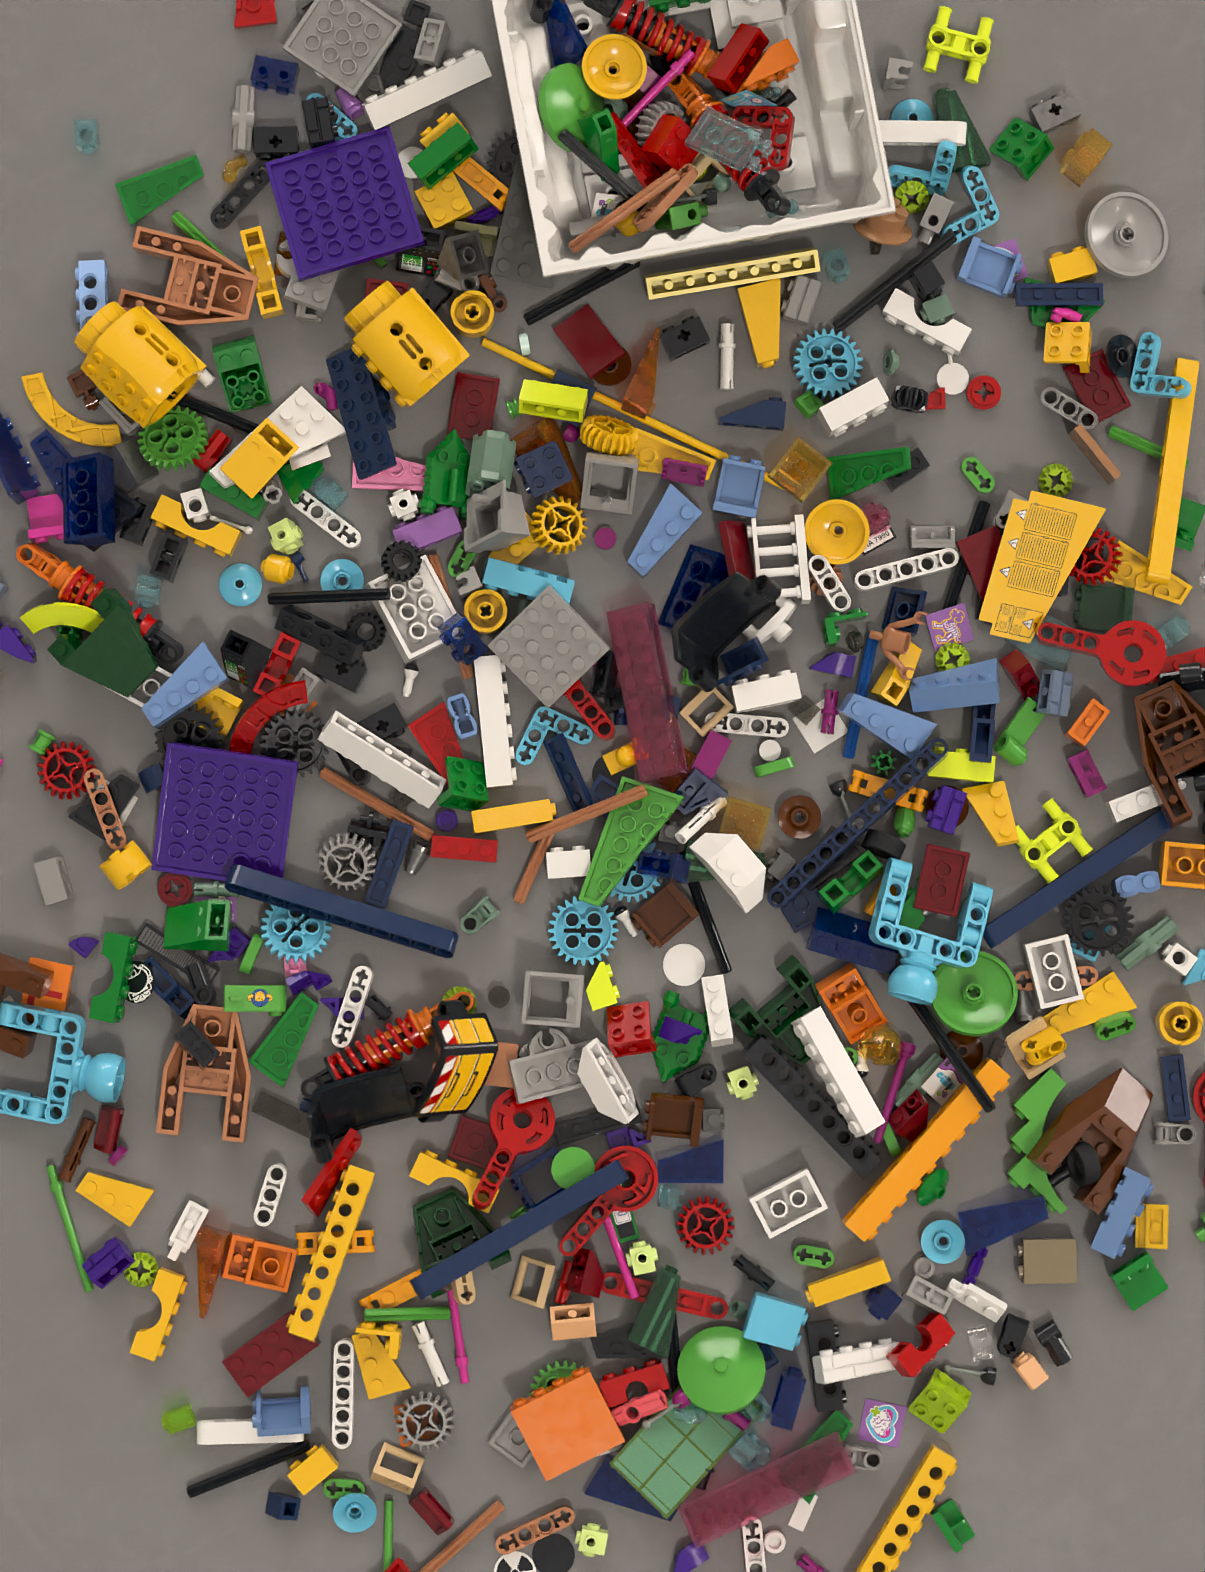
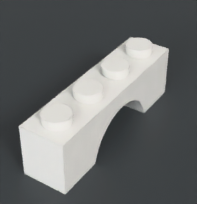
M895 288L883 310L882 315L885 316L884 319L893 325H896V323L900 324L911 335L918 334L922 336V340L930 345L937 344L941 346V350L951 356L956 354L958 356L972 329L954 319L941 326L925 324L916 315L914 309L915 298Z

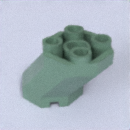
M486 430L483 431L482 436L478 437V434L473 436L465 491L469 498L474 493L478 494L502 480H506V491L510 492L517 442L515 440L511 442L508 439L509 435L505 432Z

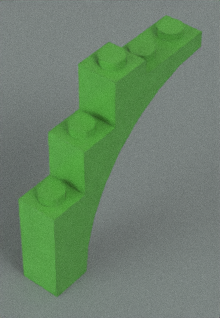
M1049 1067L1012 1103L1015 1107L1013 1112L1021 1120L1024 1118L1027 1120L1009 1137L1012 1141L1010 1146L1018 1154L1021 1152L1024 1154L1006 1173L1009 1175L1007 1180L1015 1188L1020 1186L1024 1189L1030 1184L1031 1186L1028 1189L1037 1198L1041 1195L1046 1200L1044 1205L1052 1213L1057 1211L1062 1214L1067 1207L1056 1195L1047 1178V1174L1026 1158L1042 1137L1046 1116L1055 1097L1067 1084Z

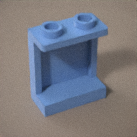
M973 236L956 280L1001 298H1005L1007 293L1012 294L1016 283L1012 280L1015 273H1020L1023 262L1020 261L1022 255H1014L981 242L982 239Z
M728 455V459L723 458L713 510L756 518L766 466H762L763 461L750 459L749 463L742 462L739 456Z
M309 1386L300 1387L299 1397L262 1399L261 1390L256 1391V1399H252L253 1412H256V1414L252 1415V1426L257 1428L258 1437L311 1433Z

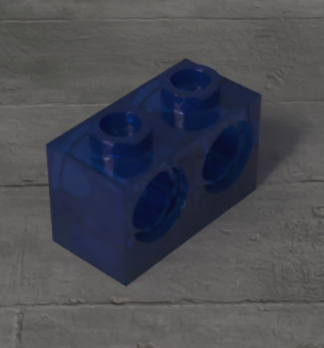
M459 612L437 627L441 633L439 635L440 639L446 646L449 645L453 650L451 655L457 663L462 662L468 666L488 651L466 616ZM458 627V633L452 636L453 630ZM469 644V650L464 653V647Z

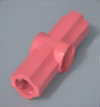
M659 1389L641 1397H633L628 1402L611 1408L610 1411L618 1427L628 1423H636L643 1417L666 1409L668 1407L667 1398L664 1392ZM631 1407L636 1408L638 1413L632 1411Z

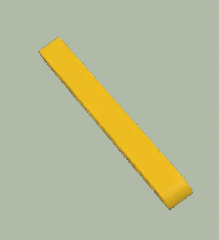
M1177 357L1174 365L1173 376L1182 377L1190 382L1191 392L1186 398H1170L1145 582L1168 585L1170 580L1199 370V361ZM1172 385V388L1179 391L1180 389H1183L1184 386L1181 385L1180 387H1175Z

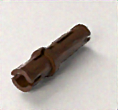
M87 1117L82 1118L80 1127L68 1155L64 1157L65 1162L57 1178L71 1183L77 1165L81 1164L80 1158L96 1121Z

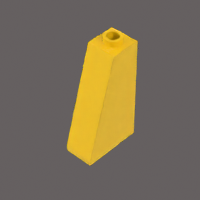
M780 278L737 289V296L756 366H762L763 369L775 366V362H778Z
M550 799L471 811L475 834L553 821V816H557L555 803H550Z
M878 1256L806 1284L808 1290L805 1291L808 1302H813L815 1307L890 1282L891 1279L884 1260Z

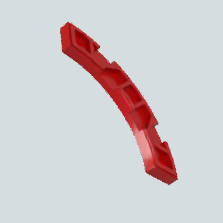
M306 680L279 686L257 699L245 711L236 725L229 751L251 754L257 733L270 717L289 707L308 703Z

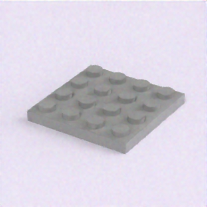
M314 0L282 48L285 52L348 94L356 97L403 27V24L367 0Z
M551 585L540 593L487 645L547 708L560 698L611 648Z

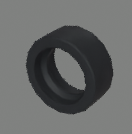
M869 829L863 840L862 847L883 859L888 860L892 857L900 860L906 844L890 834Z
M1087 1142L1075 1144L1065 1157L1071 1178L1079 1186L1097 1182L1100 1179L1101 1167L1094 1148Z

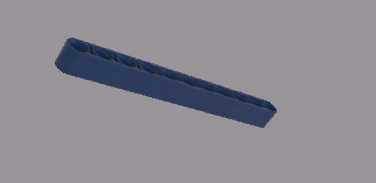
M936 738L929 742L770 890L767 897L769 904L776 909H782L798 896L816 877L827 869L828 866L947 757L949 748L946 741ZM936 744H942L945 747L942 754L937 755L933 753L932 750ZM926 759L929 762L928 767L923 770L917 768L918 760ZM902 775H912L911 783L907 785L902 784L900 781ZM886 790H896L895 798L886 799L884 796ZM876 803L880 805L879 813L870 814L868 811L869 806ZM858 818L863 819L864 826L858 830L854 829L852 826L853 821ZM845 833L848 835V841L842 845L838 844L837 836ZM824 848L832 850V856L829 859L821 858L820 854ZM808 863L816 865V870L813 874L805 873L804 869ZM792 878L800 880V885L796 889L789 888L788 884ZM776 893L784 895V900L780 904L773 903V896Z
M1161 809L985 925L983 938L992 949L1170 831L1171 829Z
M241 865L231 866L225 883V888L232 893L443 958H452L454 956L459 935L451 930Z
M617 1159L409 1282L419 1300H422L629 1179Z

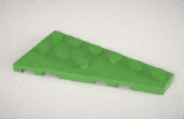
M622 776L616 795L639 785L645 786L648 795L609 812L578 900L601 907L681 804L684 797Z

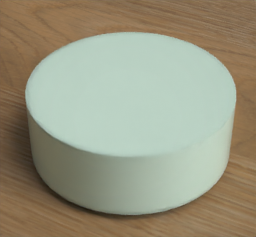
M518 334L522 356L530 355L527 334Z

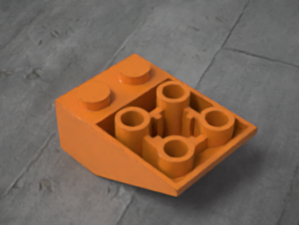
M788 38L769 46L756 61L736 93L744 90L753 92L756 89L759 92L771 86V82L776 80L777 83H780L789 77L788 74L795 71L794 67L800 60Z

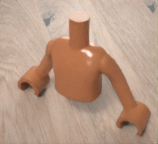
M919 611L912 618L892 622L885 627L883 633L871 630L869 633L870 639L881 641L880 648L882 653L900 670V677L904 680H912V678L907 677L906 672L908 670L915 671V669L905 667L891 652L905 655L910 646L911 633L897 628L915 623L926 625L927 623H922L920 620L922 615L929 616L926 612Z

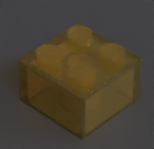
M1093 128L1089 133L1084 131L1073 146L1076 149L1070 148L1063 157V160L1060 162L1063 166L1059 172L1080 187L1113 144Z
M797 437L768 475V478L802 503L832 465V462Z
M729 797L719 833L738 834L750 849L760 851L772 809Z

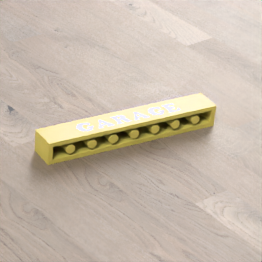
M815 247L648 274L644 275L647 297L651 300L819 272L820 264L818 250Z

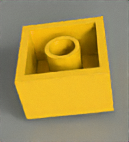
M453 171L430 190L424 186L414 191L415 197L433 229L446 230L454 226L455 221H463L467 216L474 214L473 208Z

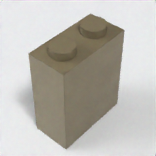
M1074 1237L1021 1238V1243L1017 1244L1018 1257L1021 1256V1265H1018L1017 1272L1018 1279H1021L1022 1283H1077L1076 1239Z

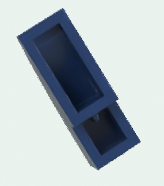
M996 703L972 706L969 761L991 763Z
M149 956L144 963L150 967L154 975L153 991L180 1017L186 1020L192 1005L198 1003L194 1001L193 995L152 956Z

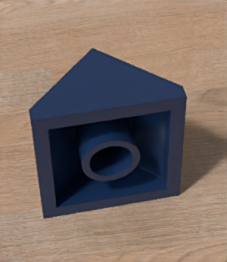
M892 587L882 629H885L892 622L914 617L916 612H922L927 592ZM915 623L897 629L909 632L914 637L917 634L919 624Z

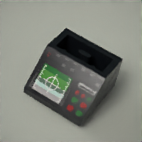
M420 226L425 244L398 252L396 271L434 277L436 269L439 267L437 262L446 239L445 230Z
M233 630L229 631L220 648L225 673L228 678L253 689L272 650Z

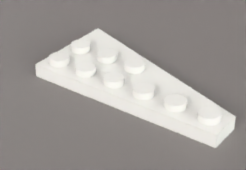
M302 386L267 417L299 446V449L290 459L346 434L345 428ZM254 430L209 471V474L224 489L235 485V483L219 469Z

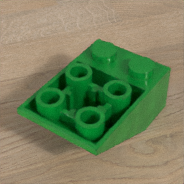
M254 335L212 345L214 360L230 413L272 403Z
M205 900L167 908L163 949L229 951L233 913L231 901Z

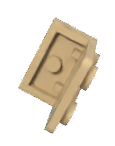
M1042 1017L1031 1020L1005 1039L1017 1065L1029 1080L1066 1057L1064 1052L1037 1066L1030 1065L1027 1062V1054L1023 1052L1021 1045L1026 1038L1041 1032L1047 1027Z

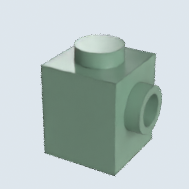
M947 294L922 303L920 306L921 310L919 311L922 322H926L931 326L944 325L947 323L946 320L954 315Z

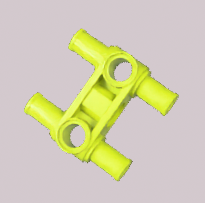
M939 6L936 22L931 26L925 47L927 56L923 70L929 73H936L940 55L969 62L965 81L977 84L981 68L986 64L990 51L991 39L989 37L994 20L981 17L977 35L967 34L949 29L948 23L952 9ZM940 36L943 42L937 44L932 40V37ZM977 46L982 47L985 53L977 54L974 48Z
M1053 797L1042 805L1054 820L1053 824L1035 839H1029L1019 824L1016 825L1019 843L1016 844L1020 847L1018 849L1019 853L1032 869L1039 871L1047 881V884L1059 876L1047 862L1048 857L1065 843L1071 842L1081 854V857H1084L1093 850L1081 835L1082 831L1077 821L1069 813H1064ZM1065 821L1072 824L1073 829L1069 834L1065 833L1062 829ZM1031 848L1038 851V858L1036 860H1031L1028 857V851Z

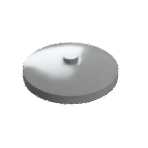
M1117 192L1104 197L1091 209L1085 222L1084 237L1087 249L1096 264L1111 275L1121 278L1143 276L1153 270L1162 261L1166 253L1168 229L1164 217L1150 200L1139 194Z

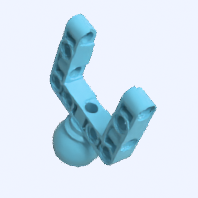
M890 857L886 863L869 928V937L875 944L898 950L902 957L899 959L902 965L898 966L888 979L887 994L913 1003L932 1005L938 991L937 980L933 974V971L937 970V965L942 963L956 968H967L976 963L992 900L993 888L971 882L972 884L969 887L966 900L963 901L957 923L959 928L955 941L899 925L912 872V863ZM891 885L897 890L895 896L891 895L889 891ZM972 910H975L977 913L976 920L971 918ZM881 927L886 931L885 938H881L879 935ZM901 933L906 937L904 945L899 940ZM942 945L947 950L945 956H942L940 953V947ZM962 951L967 956L965 962H962V960L960 959V954Z
M1 1001L0 1025L57 1036L47 1098L33 1096V1093L9 1088L5 1090L0 1089V1113L50 1124H59L70 1116L74 1093L78 1090L80 1092L86 1090L89 1096L99 1102L110 1103L118 1100L125 1078L126 1060L113 1053H101L93 1058L91 1055H85L82 1047L86 1022L82 1016L13 1001ZM27 1013H31L34 1016V1023L27 1021ZM69 1021L76 1024V1032L69 1029ZM65 1043H70L73 1046L72 1053L66 1051ZM58 1085L65 1088V1095L58 1093ZM12 1098L19 1101V1108L12 1105ZM54 1107L61 1109V1117L54 1113Z

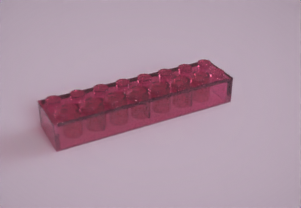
M644 602L606 612L640 782L651 783L689 774L655 604Z
M836 1431L677 1508L695 1548H700L858 1471L839 1431Z

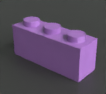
M443 506L435 510L436 514L431 516L423 514L416 517V521L413 523L403 522L396 525V529L392 532L397 542L405 540V543H408L409 541L413 547L416 546L418 548L417 551L461 535L463 531L453 507Z

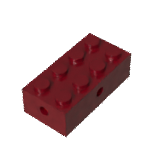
M296 1307L222 1361L247 1398L320 1345L321 1341L318 1337H316L315 1342H311L289 1334V1328L286 1325L290 1315H295Z

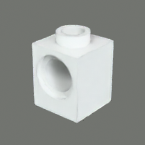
M202 488L180 494L189 521L194 520V523H199L207 520L206 517L211 514ZM196 501L201 502L202 507L198 512L191 511L192 503Z
M1178 943L1168 944L1161 953L1163 955L1161 961L1181 976H1186L1198 959ZM1176 952L1182 954L1183 959L1180 964H1175L1173 961V955Z

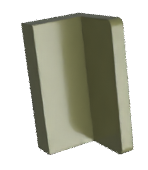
M455 221L454 236L479 230L485 256L493 258L499 233L498 227Z

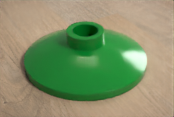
M945 1168L934 1170L924 1179L916 1197L919 1205L928 1206L944 1196L949 1180V1172Z

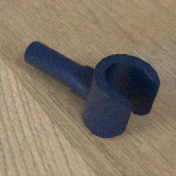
M297 551L291 556V561L299 571L303 582H306L308 577L301 566V563L306 559Z
M623 708L619 709V713H615L614 725L627 726L628 713H624Z

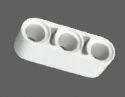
M822 555L813 556L808 561L809 573L830 607L835 612L841 613L846 611L851 605L850 596L827 559ZM819 559L823 562V569L821 571H815L812 568L813 560ZM831 578L834 580L835 586L832 590L824 587V579ZM841 596L846 600L844 608H838L835 605L836 597Z
M281 1163L272 1165L267 1171L254 1212V1221L259 1226H268L275 1219L288 1177V1169ZM274 1168H280L283 1171L282 1179L278 1180L272 1176ZM267 1189L275 1190L277 1194L275 1200L271 1201L266 1198L265 1193ZM261 1210H266L270 1213L269 1221L265 1222L259 1218Z

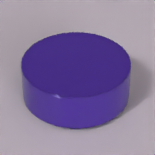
M449 810L441 811L436 817V825L443 832L453 831L458 824L457 816Z

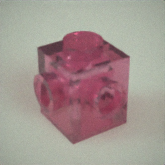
M873 502L862 507L870 527L869 538L891 528L888 521L891 519L886 507L882 508L881 503L875 505Z

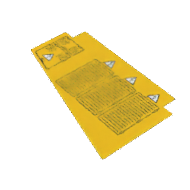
M1031 491L1028 501L1013 499L979 615V620L992 623L991 635L1025 643L1032 641L1106 508L1036 491Z

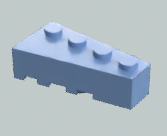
M671 483L627 561V565L642 579L702 516V512Z
M202 641L141 709L152 726L158 728L230 679L208 646Z
M997 658L913 678L909 685L913 713L1000 703V676Z
M848 693L837 709L846 718L909 760L918 754L937 725L855 693Z
M1125 1167L1123 1175H1125L1124 1179L1118 1183L1114 1196L1116 1197L1109 1204L1105 1214L1106 1218L1102 1220L1090 1247L1113 1259H1117L1118 1256L1122 1257L1127 1246L1124 1244L1127 1236H1132L1136 1227L1133 1222L1136 1216H1141L1145 1205L1142 1204L1145 1196L1150 1197L1154 1185L1151 1184L1152 1179Z

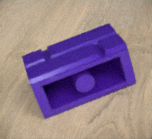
M941 785L940 789L936 788L932 797V801H935L933 810L928 809L925 821L928 822L927 827L953 835L967 793L945 785Z
M115 1236L113 1239L108 1240L98 1252L90 1255L87 1261L82 1264V1267L90 1280L103 1289L136 1260L130 1253L127 1245Z

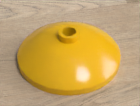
M608 34L594 40L586 49L581 65L582 75L587 86L598 96L609 100H620L633 95L643 84L647 72L646 58L642 49L632 39L619 34ZM609 68H614L616 73L611 74Z
M832 499L819 504L809 514L805 523V539L808 548L814 555L824 556L829 564L838 565L853 561L865 550L870 537L869 523L863 511L855 504L842 499ZM837 526L842 527L843 532L841 534L835 531Z

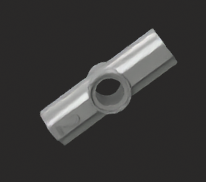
M249 85L236 86L235 109L232 112V128L234 129L232 150L240 154L252 153V136L256 125V112L254 110L256 92L255 87Z

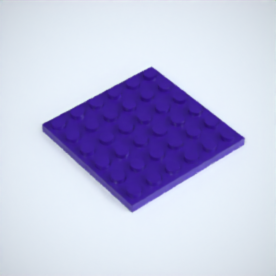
M390 126L265 163L299 282L425 244Z
M168 742L152 870L226 881L231 866L241 865L283 878L299 762Z

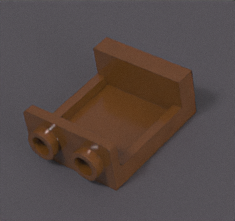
M671 881L632 914L634 919L631 922L639 931L644 929L648 934L645 938L653 948L656 945L661 948L700 914Z
M651 1092V1099L646 1100L645 1113L649 1114L648 1120L644 1119L642 1132L647 1133L646 1140L650 1141L651 1135L690 1139V1146L698 1147L704 1098Z

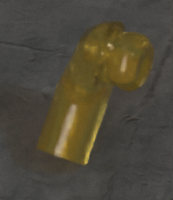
M244 155L225 164L222 178L225 182L233 183L238 169L248 165Z

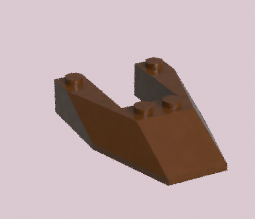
M1174 680L1134 698L1143 767L1170 829L1191 820L1193 816L1174 776L1205 763V710Z
M0 953V1005L6 987L39 999L42 998L50 990L54 972ZM0 1025V1050L24 1059L33 1051L37 1032Z
M1119 1068L1067 1104L1026 1158L1041 1171L1052 1175L1075 1144L1081 1142L1089 1143L1094 1148L1100 1162V1179L1097 1182L1081 1186L1073 1198L1088 1211L1099 1215L1112 1198L1128 1164L1153 1094L1127 1071Z

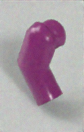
M324 382L316 383L313 387L314 393L326 399L327 411L338 410L334 388Z

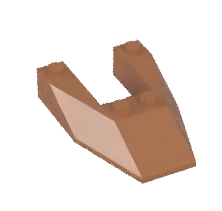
M137 226L132 245L135 252L173 261L164 299L121 289L118 304L126 312L136 306H145L161 323L177 326L249 320L259 281L258 277L201 241Z
M193 1004L183 1027L191 1021L220 1054L202 1070L180 1045L175 1042L163 1068L156 1133L181 1134L186 1092L227 1096L222 1140L244 1143L247 1138L251 1072L238 1012H223V1007Z

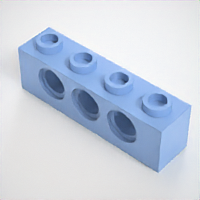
M105 260L78 261V267H75V278L79 280V289H76L75 295L80 310H76V321L80 323V330L102 307L109 303L108 264ZM89 280H96L97 283L94 288H86ZM90 301L97 302L94 310H87V304Z

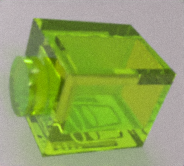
M191 1403L166 1410L163 1413V1418H161L162 1426L165 1431L168 1430L169 1435L196 1425V1418Z

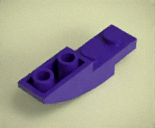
M0 621V649L21 660L33 664L37 662L34 657L36 652L29 644L25 646L21 640L23 635L16 627L12 629L9 625L1 629L3 623Z

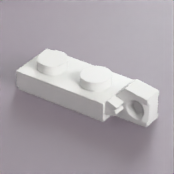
M189 1200L169 1238L168 1245L172 1246V1249L167 1256L168 1258L176 1261L181 1252L186 1253L190 1249L209 1209Z
M952 1278L946 1289V1292L954 1295L953 1298L995 1323L1008 1306L1005 1302L972 1283L968 1285L962 1284Z

